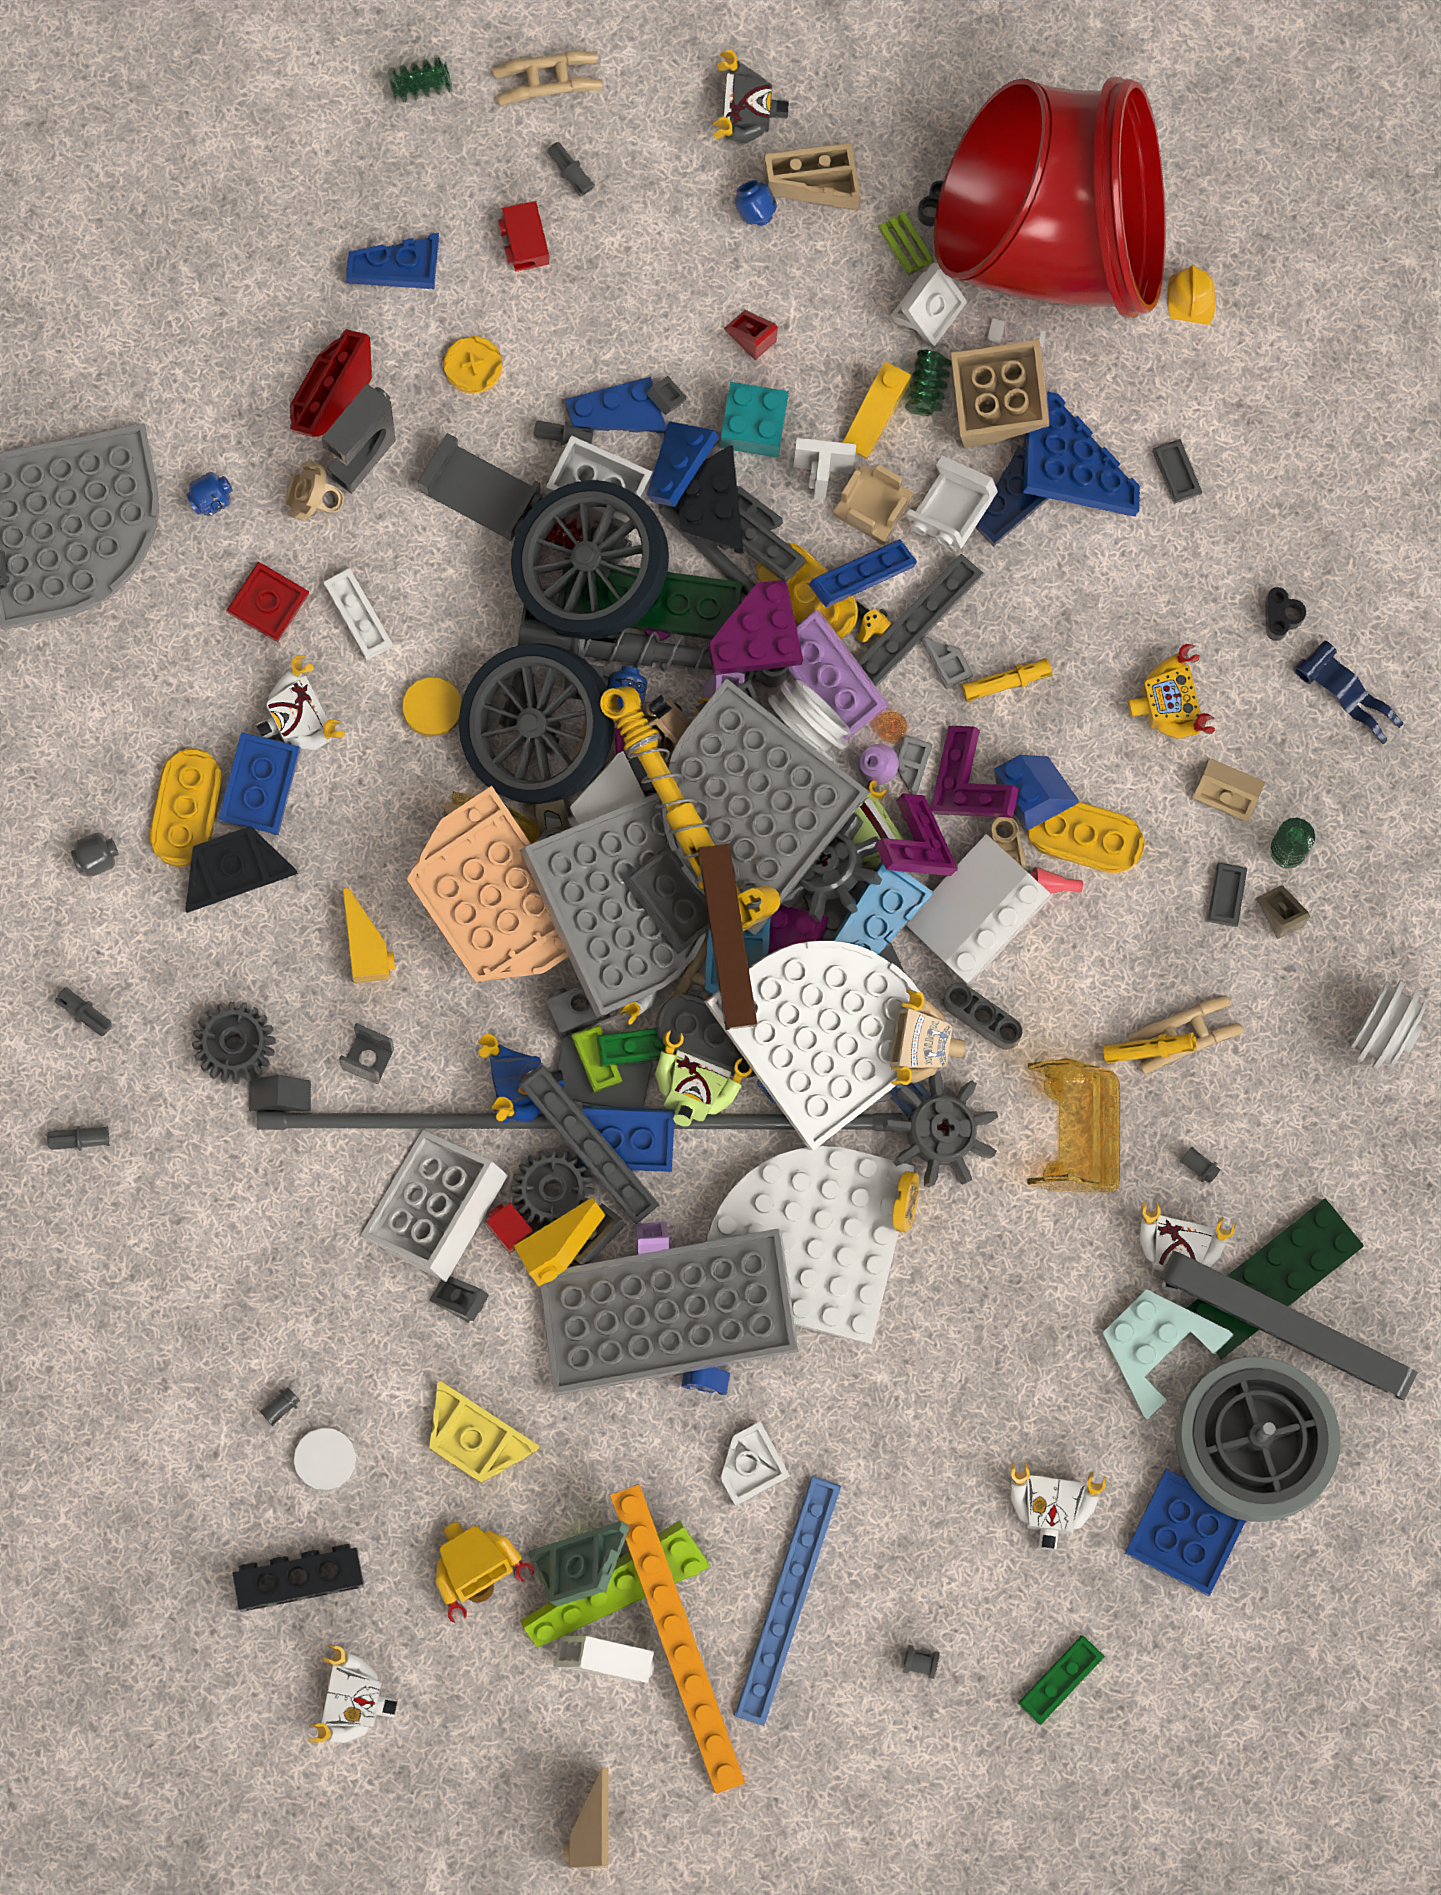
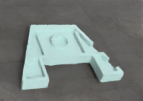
M1148 1289L1103 1332L1147 1420L1168 1400L1146 1379V1376L1190 1332L1213 1354L1234 1336L1229 1330Z

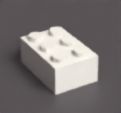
M571 435L546 485V495L570 483L599 480L622 486L644 500L652 479V471ZM589 507V518L600 522L606 507ZM615 511L610 524L622 527L630 519L623 513Z

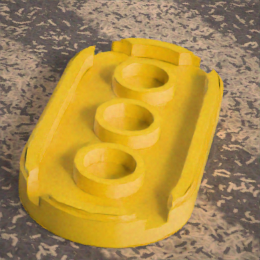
M787 543L806 560V563L787 582L795 623L799 625L815 610H820L840 639H843L852 631L857 621L858 607L854 596L826 608L809 586V583L813 578L829 571L805 548L794 543ZM758 562V583L781 580Z
M188 748L179 751L178 754H175L166 761L161 772L150 828V843L155 854L163 862L171 866L184 867L190 865L193 846L209 841L212 838L222 786V773L214 758L201 749Z
M1079 802L1026 831L1029 841L1041 853L1112 874L1128 871L1137 864L1143 854L1145 845L1143 834L1133 819L1126 815L1083 802Z

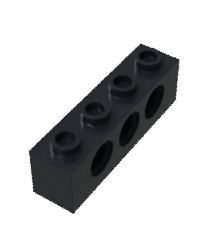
M350 1544L334 1546L331 1553L321 1555L319 1550L301 1553V1559L289 1561L288 1556L270 1559V1565L258 1567L257 1562L238 1566L239 1571L232 1572L240 1612L365 1587L357 1547L351 1548ZM328 1562L335 1563L338 1566L336 1576L331 1579H325L321 1576V1568ZM295 1569H303L307 1573L306 1581L301 1585H294L290 1582V1574ZM265 1575H272L276 1580L275 1587L267 1592L260 1590L259 1580Z

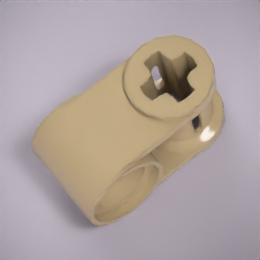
M998 817L994 820L989 830V837L1026 870L1025 855L1021 846L1017 822L1013 818ZM998 826L1007 827L1011 832V836L1009 838L999 837L996 833V828Z

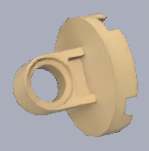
M311 461L302 463L300 466L304 470L300 475H293L287 490L286 505L291 506V510L287 512L288 516L305 521L314 514L315 510L325 513L339 511L344 504L343 493L339 488L326 483L324 467ZM327 491L332 492L335 497V502L330 508L323 504V496Z

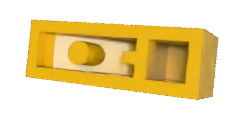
M886 361L884 362L843 443L856 444V454L868 459L910 385L911 374Z
M344 888L343 895L354 983L391 979L390 970H396L394 952H387L385 941L351 890Z
M593 1197L514 1245L525 1268L539 1287L544 1283L553 1281L568 1268L605 1217L604 1212Z

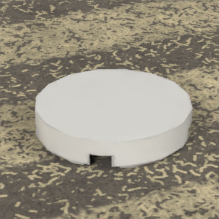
M320 1428L309 1432L300 1440L295 1449L294 1465L297 1475L306 1485L315 1490L330 1491L340 1488L350 1479L356 1467L357 1457L353 1444L345 1434L335 1429Z

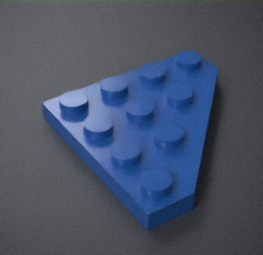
M1047 391L1050 426L1025 433L1023 493L1135 517L1139 512L1140 485L1133 477L1129 479L1119 468L1120 463L1106 447L1101 448L1091 437L1093 432L1079 416L1074 417L1064 406L1066 402L1057 393Z

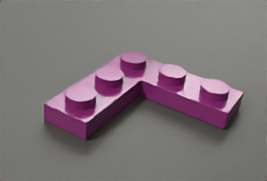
M948 726L930 809L937 815L1013 818L1019 791L1014 785L969 783L980 730L974 726Z
M903 793L896 799V802L901 811L902 818L910 830L913 841L889 838L879 840L875 846L882 864L886 870L951 876L958 870V867L925 796Z

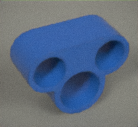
M715 1367L683 1373L681 1387L686 1389L695 1387L698 1391L718 1392L720 1395H727L730 1373Z

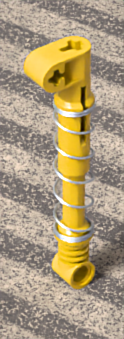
M628 686L608 689L602 694L600 699L602 712L607 717L612 718L614 723H618L616 725L617 729H622L620 735L622 737L626 736L623 740L625 742L624 750L628 758L638 757L647 776L641 783L652 782L661 799L655 808H666L668 813L665 815V818L671 827L669 833H674L685 853L682 858L689 860L697 875L695 882H697L696 884L699 889L704 890L698 848L715 846L709 835L710 826L703 824L695 809L697 801L694 799H684L679 789L683 776L671 774L665 763L670 755L669 750L657 749V744L662 737L656 729L646 725L648 723L647 718L642 719L645 715L643 712H639L641 710L639 693L634 688ZM619 696L623 700L622 709L618 705ZM659 751L667 752V756L664 760ZM673 776L680 777V782L678 783V785L676 784ZM736 885L743 932L773 915L779 909L780 896L772 886L763 885L741 893ZM762 900L759 907L749 909L748 904Z

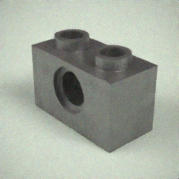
M580 981L577 983L578 987L568 991L566 988L558 989L549 995L550 998L546 1000L547 1010L560 1039L616 1016V1010L596 1018ZM577 999H583L589 1006L586 1010L579 1012L575 1011L571 1004Z

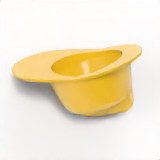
M1191 265L1189 268H1185L1169 278L1168 311L1170 319L1210 325L1215 313V286L1208 272L1196 268V265Z

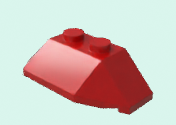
M346 329L340 334V338L330 343L318 354L290 404V430L292 432L314 438L324 435L366 384L369 385L372 379L371 341L368 334Z

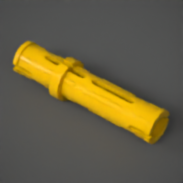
M1046 657L1030 664L1022 665L1020 663L1014 665L1013 669L963 683L961 686L965 700L968 703L1013 687H1026L1030 682L1053 676L1049 660Z
M1193 1032L1174 1036L1160 1034L1158 1038L1104 1045L1103 1054L1107 1064L1155 1056L1169 1058L1172 1054L1195 1052L1197 1050V1041Z

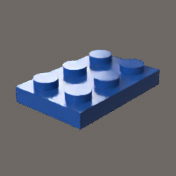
M241 732L218 820L242 827L251 826L258 831L279 835L301 747Z
M582 1105L583 1113L631 1170L672 1172L675 1123L673 1117L675 1109ZM581 1159L579 1167L585 1165V1163Z

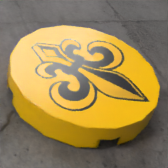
M905 1171L897 1185V1191L900 1192L898 1199L893 1204L892 1225L896 1231L908 1233L914 1220L919 1197V1175L915 1172Z

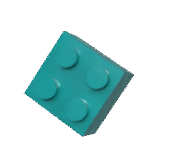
M730 382L720 448L724 449L727 446L733 445L734 451L778 458L789 391Z

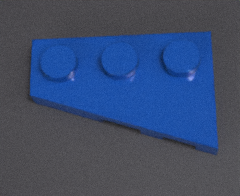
M439 232L429 234V238L414 241L413 238L402 240V244L388 247L378 245L348 252L346 283L435 289Z
M651 377L565 399L572 426L597 431L623 430L663 434L667 430L661 410L646 394L653 386Z

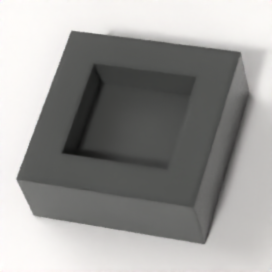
M669 376L653 385L646 393L665 415L679 407L687 399L686 395Z

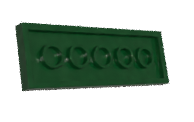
M612 564L635 573H638L640 569L637 567ZM571 568L563 569L562 576L565 573H567ZM610 570V575L607 577L621 597L630 589L635 581V578ZM667 572L663 588L653 606L640 620L628 628L713 639L740 605L743 582ZM599 575L596 576L599 610L614 604L618 599ZM577 577L559 592L557 603L559 608H565ZM588 578L574 609L576 613L592 612Z
M1325 1198L1227 1276L1289 1307L1361 1250L1364 1245ZM1199 1299L1185 1308L1229 1330L1234 1335L1216 1352L1221 1360L1259 1330Z

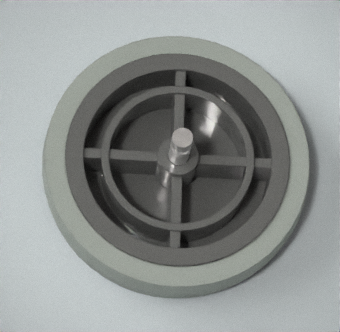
M1246 1357L1214 1368L1193 1386L1179 1412L1175 1431V1443L1178 1460L1187 1481L1205 1502L1219 1512L1236 1519L1251 1522H1269L1302 1511L1312 1504L1325 1490L1337 1467L1340 1454V1430L1337 1416L1328 1397L1306 1373L1280 1360L1266 1357Z

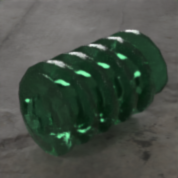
M438 56L434 57L433 66H431L427 59H424L422 61V69L419 68L416 62L411 63L410 72L404 64L400 65L399 74L392 67L388 69L389 83L395 103L396 96H399L403 103H407L408 93H411L413 98L418 100L420 90H422L427 98L430 96V88H434L436 93L440 95L442 85H445L447 90L452 92V84L446 61L442 63Z
M922 349L917 351L918 358L914 362L913 380L910 382L911 391L907 395L909 401L906 403L905 408L915 415L931 416L934 411L943 410V405L936 402V400H944L946 395L938 391V389L948 388L947 382L941 379L950 377V372L943 368L951 367L952 361L936 351Z
M1298 817L1289 818L1282 823L1271 843V857L1276 864L1284 868H1295L1303 863L1314 846L1316 838L1311 824L1305 819Z

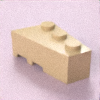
M852 143L764 154L763 170L765 182L773 196L859 211L861 196Z

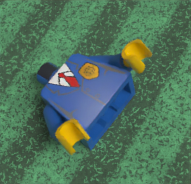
M483 1035L478 1040V1043L483 1045L478 1050V1053L482 1058H486L490 1054L492 1056V1059H490L491 1076L497 1100L491 1108L499 1110L496 1114L497 1120L503 1123L513 1120L524 1123L531 1122L541 1111L520 1087L518 1082L541 1064L540 1057L513 1051L498 1044L496 1037L493 1035ZM562 1070L550 1071L558 1083L565 1087Z

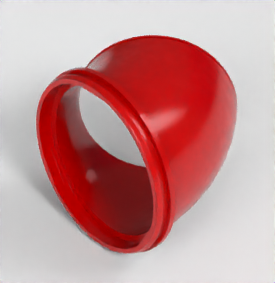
M1110 77L1105 81L1102 90L1057 88L1024 78L1010 81L998 89L980 108L966 129L952 157L941 188L934 223V249L937 263L943 273L951 278L977 287L1040 302L1076 306L1116 307L1118 313L1125 319L1136 318L1139 314H1146L1152 311L1158 302L1163 282L1166 248V213L1158 134L1152 108L1144 88L1139 82L1132 79L1124 80L1122 77Z

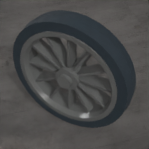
M599 480L570 483L542 498L529 511L521 523L513 543L511 555L513 582L525 607L544 626L572 638H604L632 626L655 603L663 588L668 571L669 550L667 538L659 519L651 507L630 490L611 482ZM606 507L595 536L591 540L588 508ZM578 510L581 513L584 539L580 543L562 521L563 518ZM615 511H619L629 517L630 520L603 542ZM557 523L560 524L576 545L573 550L545 541L549 532ZM635 528L637 529L641 545L609 551ZM542 546L571 556L569 560L538 566ZM642 554L638 573L607 563L608 560ZM571 568L545 591L543 590L539 574ZM610 570L635 578L630 589L622 597L607 579L610 575ZM598 575L618 599L614 604L599 610L596 576ZM577 577L565 608L562 609L554 605L550 599ZM588 578L592 612L576 613L574 609Z
M531 643L518 645L490 658L471 679L460 707V741L466 760L473 772L487 787L492 786L499 795L528 804L555 802L582 790L596 777L609 755L614 737L615 723L612 718L607 717L602 712L600 706L602 694L608 690L603 679L582 657L551 644ZM531 667H548L540 698L537 702ZM520 671L523 674L528 706L506 681ZM559 672L572 684L547 707L557 673ZM500 687L504 689L521 710L519 715L491 705ZM578 691L585 710L556 717L551 716L566 700ZM489 709L517 719V725L488 732L487 720ZM586 715L584 738L560 730L561 723L559 721ZM519 731L520 734L496 756L492 750L489 737ZM552 732L583 742L580 751L573 761L551 736ZM526 740L516 774L514 775L501 763ZM545 741L567 767L553 777L550 774ZM534 746H536L542 779L539 781L524 779Z

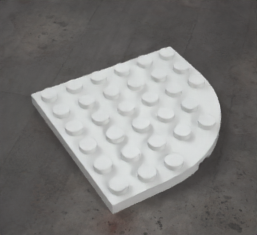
M811 941L793 944L778 949L749 967L757 1026L725 1030L720 991L718 990L704 1001L809 1150H815L896 1086L892 1085L891 1081L896 1080L897 1072L891 1070L889 1065L898 1010L909 1009L902 1007V1002L908 1003L910 1000L909 993H906L907 989L920 992L912 980L896 965L888 962L871 950L845 942Z
M818 1146L815 1150H809L806 1147L777 1155L751 1170L727 1194L711 1222L705 1242L779 1228L782 1231L794 1324L799 1327L871 1345L899 1233L892 1225L893 1204L898 1199L900 1192L897 1191V1185L903 1172H913L915 1166L908 1164L895 1166L892 1162L893 1160L852 1149L831 1146Z

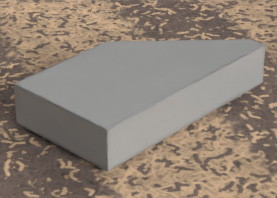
M928 637L922 638V643L946 689L973 677V673L960 648L941 644Z
M904 735L897 756L899 761L898 772L910 794L917 795L933 744Z

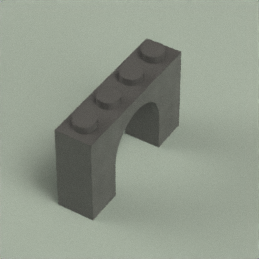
M366 384L322 437L323 448L335 456V459L327 467L328 477L351 494L396 441L390 396L379 387L374 389Z

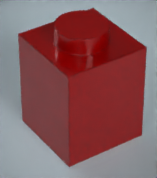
M511 1203L505 1207L500 1204L487 1215L490 1219L486 1221V1226L509 1255L515 1251L514 1245L534 1234L533 1230Z

